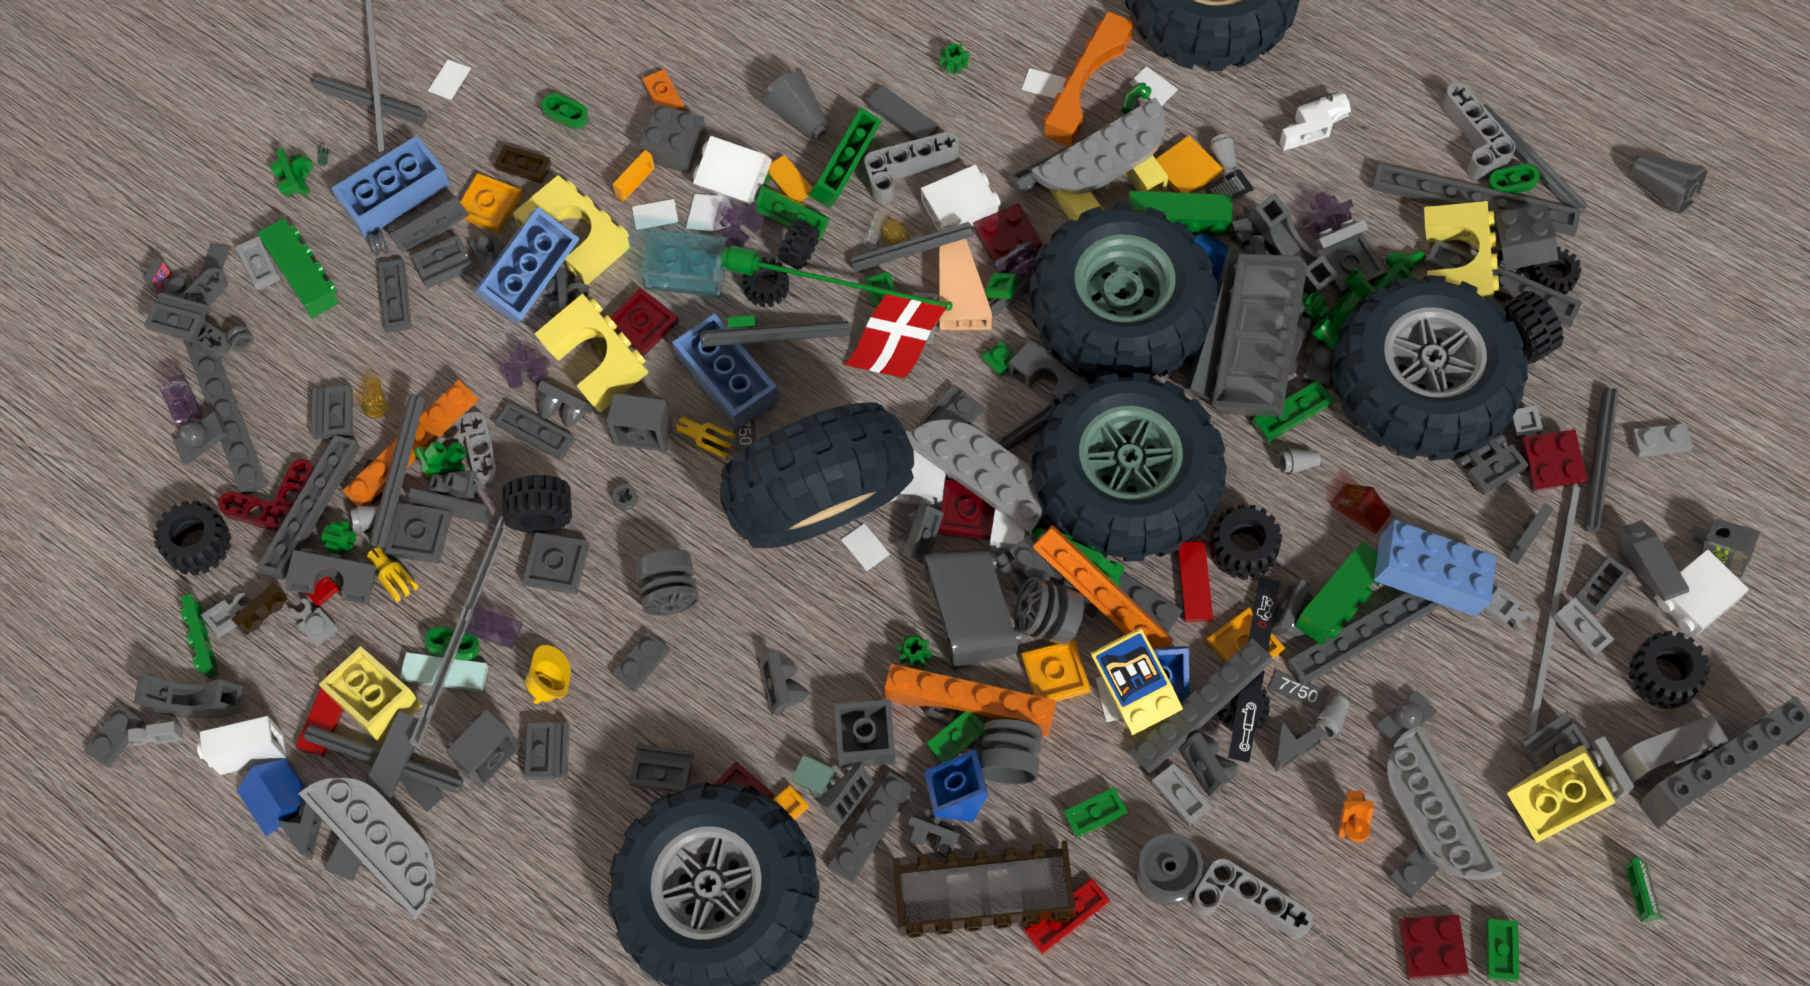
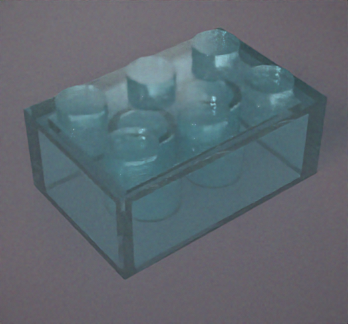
M650 229L641 271L644 288L647 290L721 297L726 268L721 266V260L725 247H728L726 237Z

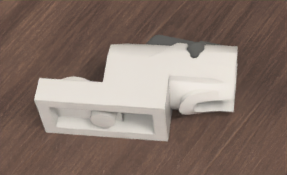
M1342 91L1307 98L1305 104L1297 108L1296 124H1291L1282 130L1279 142L1282 150L1285 151L1329 137L1333 123L1349 117L1348 113L1351 112L1346 94Z

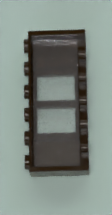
M1067 840L1061 841L1062 848L1048 850L1044 849L1043 844L1032 846L1033 851L1016 853L1015 848L1008 847L1004 849V854L987 856L986 851L980 850L975 852V857L958 859L957 854L952 853L947 854L944 861L929 862L928 857H918L916 864L901 865L899 858L893 859L898 924L901 936L906 935L908 938H917L923 936L924 933L933 932L938 935H946L952 933L954 929L965 928V931L975 932L982 930L983 926L994 925V928L1003 929L1011 927L1012 923L1023 922L1024 925L1032 926L1040 924L1041 921L1053 920V922L1060 923L1069 921L1070 918H1076Z

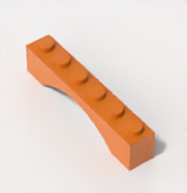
M1108 11L1105 18L1098 21L1095 28L1096 34L1093 38L1090 37L1087 40L1083 57L1079 56L1074 65V73L1067 76L1063 87L1065 89L1062 94L1058 93L1056 95L1052 112H1047L1043 119L1042 126H1045L1044 137L1065 146L1075 142L1082 130L1083 113L1080 106L1082 89L1090 76L1100 66L1124 54L1133 38L1134 24L1131 20Z
M895 664L890 666L884 689L885 700L891 699V702L912 707L931 706L956 709L995 720H1020L1038 726L1042 729V736L1047 737L1050 735L1056 700Z

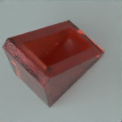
M1345 483L1330 504V506L1374 534L1378 533L1391 514V511L1376 490L1370 486Z

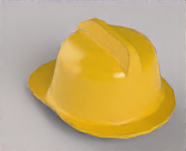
M541 645L535 649L531 667L525 679V686L533 696L534 704H538L541 701L551 702L556 698H563L567 695L571 666L566 656L556 647L550 645Z

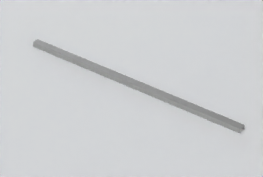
M365 0L378 152H380V157L386 155L373 3L372 0Z
M1575 486L1571 490L1526 739L1534 734L1537 728L1556 623L1553 616L1558 612L1580 488Z
M503 512L411 737L410 743L413 746H420L507 529L503 522Z

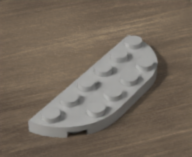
M1156 97L1035 167L1032 169L1031 175L1040 184L1056 192L1059 189L1072 191V194H1082L1103 187L1145 162L1157 151L1165 130V116L1162 106Z
M931 421L916 427L907 434L914 451L1032 535L1040 521L1042 506L1037 499V493L1032 481V469L1026 463L980 430L960 421Z
M1419 725L1409 729L1397 740L1390 754L1387 765V781L1392 797L1420 848L1437 867L1454 876L1471 880H1483L1501 876V867L1422 728Z
M352 778L320 780L298 793L415 919H418L428 907L435 891L437 872L434 856L426 841L388 800L372 786Z

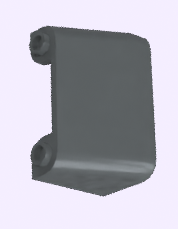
M988 549L941 551L924 554V573L927 583H930L931 591L933 590L946 634V642L952 654L950 660L953 670L1017 654V644L1021 643L1020 633L1012 626L995 569H998V563L995 559V553L990 554Z

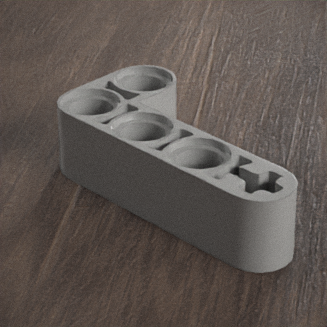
M1459 82L1452 83L1447 89L1442 108L1476 148L1467 167V173L1472 179L1482 181L1489 178L1494 171L1506 168L1509 165L1516 146L1510 136L1465 84Z
M943 132L869 152L864 159L865 176L874 201L880 204H887L894 199V179L955 163L959 158V138L952 132Z
M1710 715L1646 739L1632 746L1620 755L1618 759L1635 786L1660 770L1722 746L1728 742V738L1715 717Z
M1218 859L1211 864L1192 899V906L1198 914L1210 915L1217 910L1223 898L1226 897L1294 939L1304 937L1313 924V916L1306 907L1227 859ZM1214 871H1225L1229 879L1225 881L1218 880L1214 875ZM1242 885L1250 886L1254 891V895L1244 896L1240 892L1239 887ZM1199 895H1211L1214 903L1211 905L1203 904L1199 899ZM1273 901L1277 903L1279 911L1270 912L1266 908L1265 902ZM1288 910L1289 913L1283 920L1281 917L1283 916L1284 912ZM1297 918L1302 920L1299 927L1293 925Z

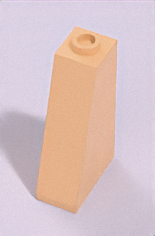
M962 239L939 246L940 301L945 303L951 301L953 304V308L950 311H945L941 316L940 330H991L992 312L967 240Z

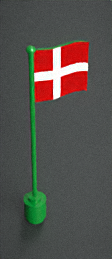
M733 245L732 247H725L722 255L721 266L731 272L752 276L754 271L758 272L761 267L884 294L885 297L870 317L857 348L844 364L850 367L905 379L918 362L929 335L945 311H950L953 308L951 301L945 303L761 262V257L758 256L757 250Z

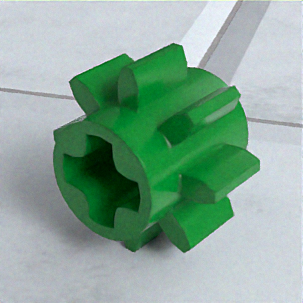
M949 43L946 49L940 50L941 58H939L940 67L945 66L946 73L960 74L963 68H968L969 51H964L962 44Z
M1304 292L1302 301L1305 308L1301 317L1311 319L1312 323L1315 320L1317 322L1321 321L1326 317L1329 310L1326 307V298L1318 292H1312L1309 296Z
M337 520L336 524L331 523L324 528L322 543L328 548V552L341 555L342 551H350L356 541V533L353 531V528L349 527L350 523Z
M916 633L915 637L911 638L905 635L904 645L897 646V651L903 653L900 656V663L907 662L910 668L918 665L924 668L925 657H932V651L926 649L929 646V640L923 641L920 639L919 633ZM913 648L918 649L916 654H911Z

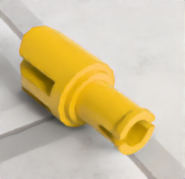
M685 416L680 418L679 422L688 427L677 424V432L694 438L698 447L724 459L727 457L728 454L708 444L710 441H713L730 449L732 444L713 436L714 431L734 440L736 434L710 422L701 425Z
M374 548L377 555L372 550L368 553V561L372 565H376V569L379 572L378 581L397 603L401 599L395 588L404 598L410 595L404 581L413 592L419 589V586L399 562H391L381 548Z

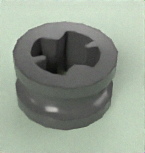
M378 231L376 235L370 233L369 239L375 256L379 255L381 251L388 253L382 231Z
M244 325L235 326L226 334V338L234 350L245 349L253 342V336Z
M621 484L613 490L612 498L618 509L630 510L636 505L637 494L632 486ZM624 492H628L631 498L630 501L625 500V503L621 502L619 495H625Z

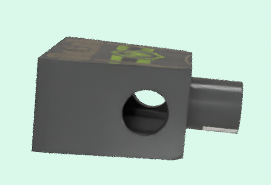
M1715 519L1710 530L1694 524L1688 539L1703 545L1700 555L1709 550L1734 575L1742 578L1761 532L1721 519Z

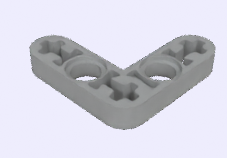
M466 413L452 425L457 428L453 436L445 437L442 435L435 442H440L444 447L450 446L453 442H466L472 470L477 472V481L480 484L489 485L494 483L499 476L489 425L482 413ZM478 421L479 423L477 429H473L472 427L473 422ZM461 424H464V429L466 431L464 433L460 427ZM486 443L488 448L485 452L479 454L474 452V447L477 444ZM481 461H486L489 468L488 475L486 476L482 473L483 466Z

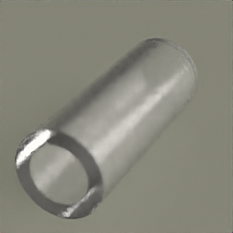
M874 208L863 241V246L869 250H876L888 216V212L885 209Z

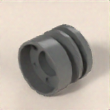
M679 549L656 551L643 556L634 564L638 585L642 587L639 592L642 599L643 612L655 616L671 615L688 610L699 602L696 580L692 578L694 570L691 555L687 551Z
M1036 577L1030 578L1023 585L1016 601L1014 610L1016 630L1022 634L1036 638L1043 637L1044 640L1062 645L1069 643L1075 637L1081 625L1084 612L1083 595L1078 589L1061 584L1055 585L1054 582Z
M997 719L986 722L983 727L984 737L982 738V746L987 750L981 752L980 756L984 778L1005 784H1028L1037 781L1040 759L1034 754L1040 752L1041 749L1039 741L1042 738V729L1032 723L1020 720Z

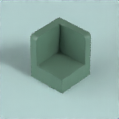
M803 755L792 776V782L812 791L813 798L818 800L830 789L835 779V771L833 768Z

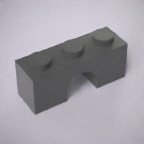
M1030 341L1009 362L1008 374L1028 389L1036 381L1042 379L1049 380L1055 384L1056 387L1050 392L1049 404L1052 406H1058L1062 402L1063 396L1080 384L1090 385L1085 377L1079 374L1076 375L1063 364V361L1055 360L1048 355V352L1042 346L1035 345Z
M310 549L293 550L286 577L287 590L315 594L317 583L321 579L335 577L343 584L342 600L370 604L376 578V565H372L371 562L363 559H357L356 561L344 560V557L336 554H329L328 556L318 555Z

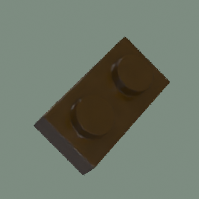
M504 145L494 166L498 171L543 183L552 163L549 157Z
M273 582L231 620L247 636L250 632L257 630L269 615L278 612L288 598Z

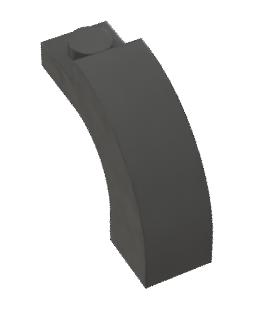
M142 674L138 676L134 703L154 708L153 712L169 716L222 718L240 712L243 686L221 679L205 684H183Z

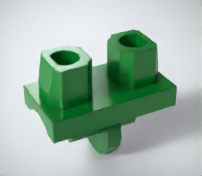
M283 148L276 151L279 159L273 162L270 168L276 177L281 179L286 176L284 180L277 184L279 191L287 197L297 192L303 196L310 193L305 178L310 176L309 172L314 167L312 160L308 157H302L301 154L289 156Z
M432 442L428 447H417L413 451L415 456L421 460V471L429 479H431L432 475L460 472L465 469L462 460L467 453L461 443L453 442L449 447H444L440 442Z

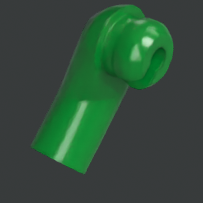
M1138 83L1127 91L1124 96L1121 112L1126 115L1133 111L1136 100L1139 97L1147 99L1152 92L1151 87L1146 86V83Z
M1417 249L1410 255L1392 251L1387 254L1386 263L1393 267L1396 263L1402 262L1410 271L1424 261L1426 256L1420 249Z

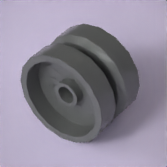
M1165 833L1156 835L1145 844L1139 855L1135 875L1138 887L1146 898L1157 904L1172 906L1183 903L1192 896L1201 879L1203 870L1202 857L1195 844L1180 834ZM1170 867L1172 871H1167L1165 868Z

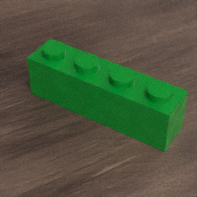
M862 107L859 109L808 196L827 208H831L880 126L881 119Z
M1129 192L1128 204H1133L1132 209L1147 211L1148 207L1162 211L1166 214L1167 220L1172 223L1179 221L1193 235L1206 232L1207 234L1220 236L1230 233L1232 224V195Z
M285 218L257 232L265 248L311 319L339 304L334 295L338 292L330 279L325 281L323 275L326 273L318 260L313 263L310 257L314 256L306 242L300 243L298 239L302 238L294 224L289 226Z
M1362 541L1304 609L1295 626L1322 646L1328 638L1334 640L1343 628L1340 625L1345 619L1349 622L1357 612L1358 608L1355 606L1360 601L1364 604L1373 592L1370 589L1372 585L1376 584L1379 586L1381 584L1374 581L1378 552Z

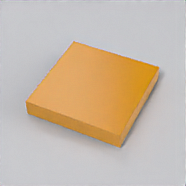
M1190 135L1156 158L1169 176L1167 184L1176 193H1195L1221 174L1223 169Z
M477 173L461 199V203L469 214L468 217L462 220L500 234L523 195L522 189Z
M1250 607L1206 639V643L1224 663L1230 660L1248 643L1253 611ZM1271 632L1268 653L1274 659L1284 652L1285 647Z
M1072 639L1065 645L1056 643L1021 653L1033 695L1054 699L1057 702L1090 693L1091 689L1075 639Z

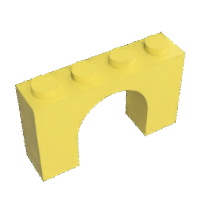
M1153 155L1145 162L1123 174L1132 182L1137 191L1164 192L1167 189L1169 176ZM1049 189L1069 219L1074 221L1079 219L1081 213L1101 206L1091 192L1072 194V191L1057 189L1056 192Z
M559 175L513 212L518 227L521 226L529 213L537 207L557 222L575 218L588 223L591 226L588 238L565 259L568 271L575 278H581V283L586 285L630 249L628 232L621 225L616 226L611 222L610 216L604 210L599 211L595 208L594 203L587 195L582 196L579 194L571 181H565Z
M1488 201L1424 207L1427 243L1436 242V240H1459L1473 245L1478 250L1477 256L1469 264L1453 269L1427 271L1428 276H1446V282L1457 285L1464 281L1478 287L1477 293L1485 299L1494 298V291H1499L1498 275H1493L1492 272L1493 269H1498L1497 253L1491 254V248H1496L1495 232H1490L1489 228L1494 227L1495 223L1494 211H1488Z
M582 293L539 329L535 335L558 361L584 340L590 338L606 339L607 353L602 364L577 385L588 401L602 413L611 405L614 393H625L649 372L643 366L646 362L643 356L636 349L632 352L628 348L632 344L622 332L617 334L614 331L617 325L608 315L603 318L600 314L603 308L594 298L589 301Z

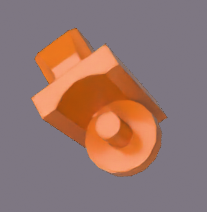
M1362 790L1347 791L1346 801L1343 802L1337 829L1338 838L1346 836L1353 842L1361 843L1370 836L1374 804L1373 801L1365 800L1364 791Z

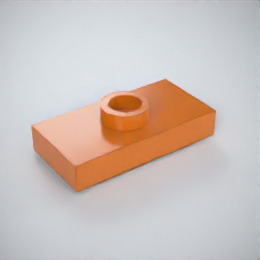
M665 69L642 78L643 84L655 106L658 104L685 111V106Z

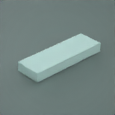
M406 653L400 680L402 682L432 686L444 657ZM454 659L443 687L483 692L489 666L487 663Z

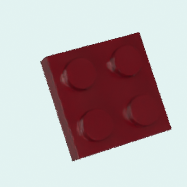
M1019 203L973 222V228L996 267L1042 247L1041 239Z
M641 288L610 317L617 325L614 331L617 334L622 332L632 343L630 347L634 350L636 349L643 357L679 322L678 316Z
M1575 429L1525 437L1520 440L1525 461L1529 464L1527 471L1532 492L1581 484L1588 481Z
M946 480L941 507L944 515L938 533L991 540L995 508L959 482Z
M1459 915L1404 918L1398 921L1408 980L1457 977L1469 974Z

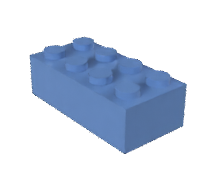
M415 136L331 189L340 207L363 237L367 238L370 233H375L450 186L443 167L420 138Z
M537 207L529 213L472 293L515 324L521 321L580 238Z
M714 313L674 340L672 344L676 358L733 427L738 430L779 402L777 386L741 344L707 347L701 344V332L728 329Z
M1394 520L1380 534L1374 581L1476 617L1492 600L1496 556Z

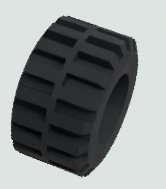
M1524 291L1501 305L1506 312L1505 318L1507 321H1513L1524 344L1522 348L1523 355L1526 356L1528 364H1534L1562 346L1564 333L1561 322L1550 304L1540 295H1536L1532 291Z
M548 475L523 476L507 482L502 488L503 522L513 530L526 533H544L563 528L571 522V487L568 482L561 480V478Z
M194 500L192 504L184 501L181 502V506L177 507L175 504L170 507L172 510L169 513L165 511L161 515L163 520H158L155 525L158 530H155L153 534L156 539L154 544L159 550L158 552L176 571L179 570L180 573L186 575L188 572L191 575H198L199 571L205 574L210 572L209 568L211 566L214 568L218 567L220 559L224 560L226 558L225 550H230L231 544L228 542L231 540V534L226 523L210 505L206 503L201 504L199 501ZM197 529H204L203 536L197 543L188 547H181L182 541L188 533Z
M1241 504L1238 505L1237 510L1231 507L1227 509L1226 514L1222 513L1215 523L1210 540V553L1214 555L1213 561L1215 565L1221 564L1220 570L1223 573L1226 571L1231 572L1230 577L1236 578V575H1241V580H1247L1248 576L1251 575L1253 579L1258 578L1260 572L1264 575L1269 571L1270 567H1273L1282 542V534H1279L1281 530L1279 523L1274 524L1276 518L1272 514L1270 516L1266 515L1267 510L1263 508L1260 511L1256 510V505L1250 504L1249 508H1245V505ZM1239 533L1250 534L1258 540L1261 547L1254 551H1244L1233 544L1231 537Z
M1665 631L1663 635L1660 632L1654 634L1652 638L1649 637L1641 645L1630 661L1629 667L1632 669L1629 672V679L1635 680L1631 684L1634 690L1639 689L1641 691L1638 695L1642 699L1645 696L1649 698L1648 703L1653 706L1656 703H1660V708H1667L1669 705L1672 708H1678L1681 704H1687L1708 681L1707 675L1710 673V666H1706L1709 659L1707 655H1702L1701 652L1704 650L1702 646L1694 645L1693 642L1695 640L1692 637H1689L1688 640L1685 639L1684 633L1678 632L1676 635H1673L1672 631ZM1664 659L1675 664L1680 670L1682 680L1675 681L1662 675L1657 667L1656 660Z

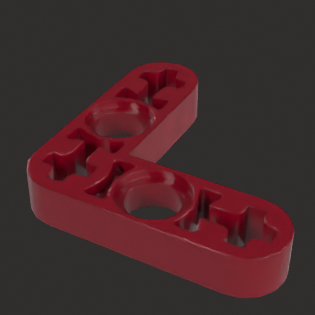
M306 459L295 460L289 466L273 503L237 492H226L219 498L218 508L229 519L278 532L284 521L280 520L277 523L273 517L281 518L284 515L286 518L297 500L296 498L293 501H286L285 495L291 490H296L299 496L314 468ZM305 468L307 470V474L302 473L299 477L297 472H302ZM235 501L236 504L239 507H242L243 509L241 511L240 508L235 506H231L230 509H228L227 504H232ZM254 507L263 508V512L259 517L251 518L249 516L250 511Z

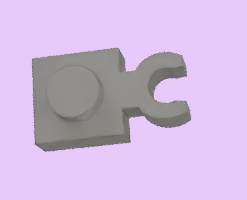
M1537 405L1517 409L1510 421L1514 438L1537 436L1538 433L1543 431Z
M1501 587L1496 589L1492 595L1491 603L1482 610L1503 626L1510 621L1515 631L1519 634H1524L1528 629L1522 625L1521 620H1526L1532 624L1536 619L1531 612L1519 610L1518 608L1522 602Z
M245 593L238 594L230 605L223 600L201 614L203 621L217 639L237 627L231 619L246 607L241 606L242 603L248 600Z
M302 598L301 601L305 606L302 612H296L293 608L289 610L296 620L302 621L297 625L300 630L318 647L334 634L338 628L320 608L313 612V607L309 601Z
M169 719L158 720L156 724L146 725L144 729L133 728L128 730V741H133V746H141L150 742L162 744L183 740V729L175 721Z

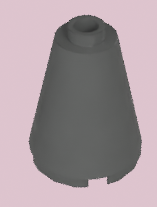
M794 68L796 73L791 74L787 71L767 88L769 94L767 97L763 94L762 101L805 136L817 139L826 132L828 122L801 69Z
M1643 153L1641 156L1637 155L1630 166L1633 177L1674 212L1683 214L1692 206L1694 201L1691 198L1695 193L1700 194L1708 175V171L1705 170L1706 168L1701 165L1649 153Z

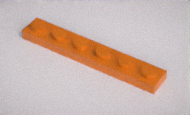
M460 380L455 382L420 416L407 468L419 458L413 452L417 447H428L432 442H435L479 400ZM397 439L342 490L356 506H368L384 491Z
M1053 525L1033 544V548L1125 634L1141 627L1152 648H1167L1173 642V637Z

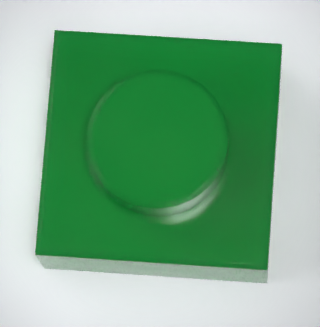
M993 273L984 290L987 298L1011 299L1019 283L1016 273Z
M1000 341L982 356V362L1000 378L1009 371V362L1016 354Z

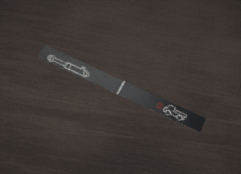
M1259 577L1248 642L1253 638L1268 652L1280 581ZM1265 669L1239 692L1228 755L1229 759L1250 762Z

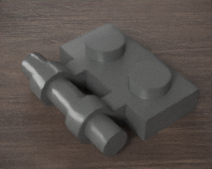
M1502 433L1492 437L1486 446L1469 454L1464 452L1463 455L1456 458V463L1461 468L1467 464L1473 466L1467 475L1483 495L1525 471L1529 466L1513 444L1505 449L1501 447V444L1506 441ZM1487 452L1493 455L1485 461L1481 457Z
M1034 534L1014 545L1009 550L1014 559L1009 560L1004 552L995 558L1001 566L999 570L1003 576L1007 575L1014 585L1013 590L1017 596L1023 585L1032 577L1054 582L1055 585L1061 584L1064 581L1060 572L1033 548V544L1037 541ZM1020 566L1028 579L1023 581L1016 568Z

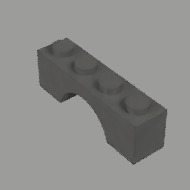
M1276 193L1248 214L1278 255L1300 256L1307 264L1304 289L1309 295L1312 292L1319 291L1339 276L1322 254L1313 251L1302 240L1292 223L1290 211Z

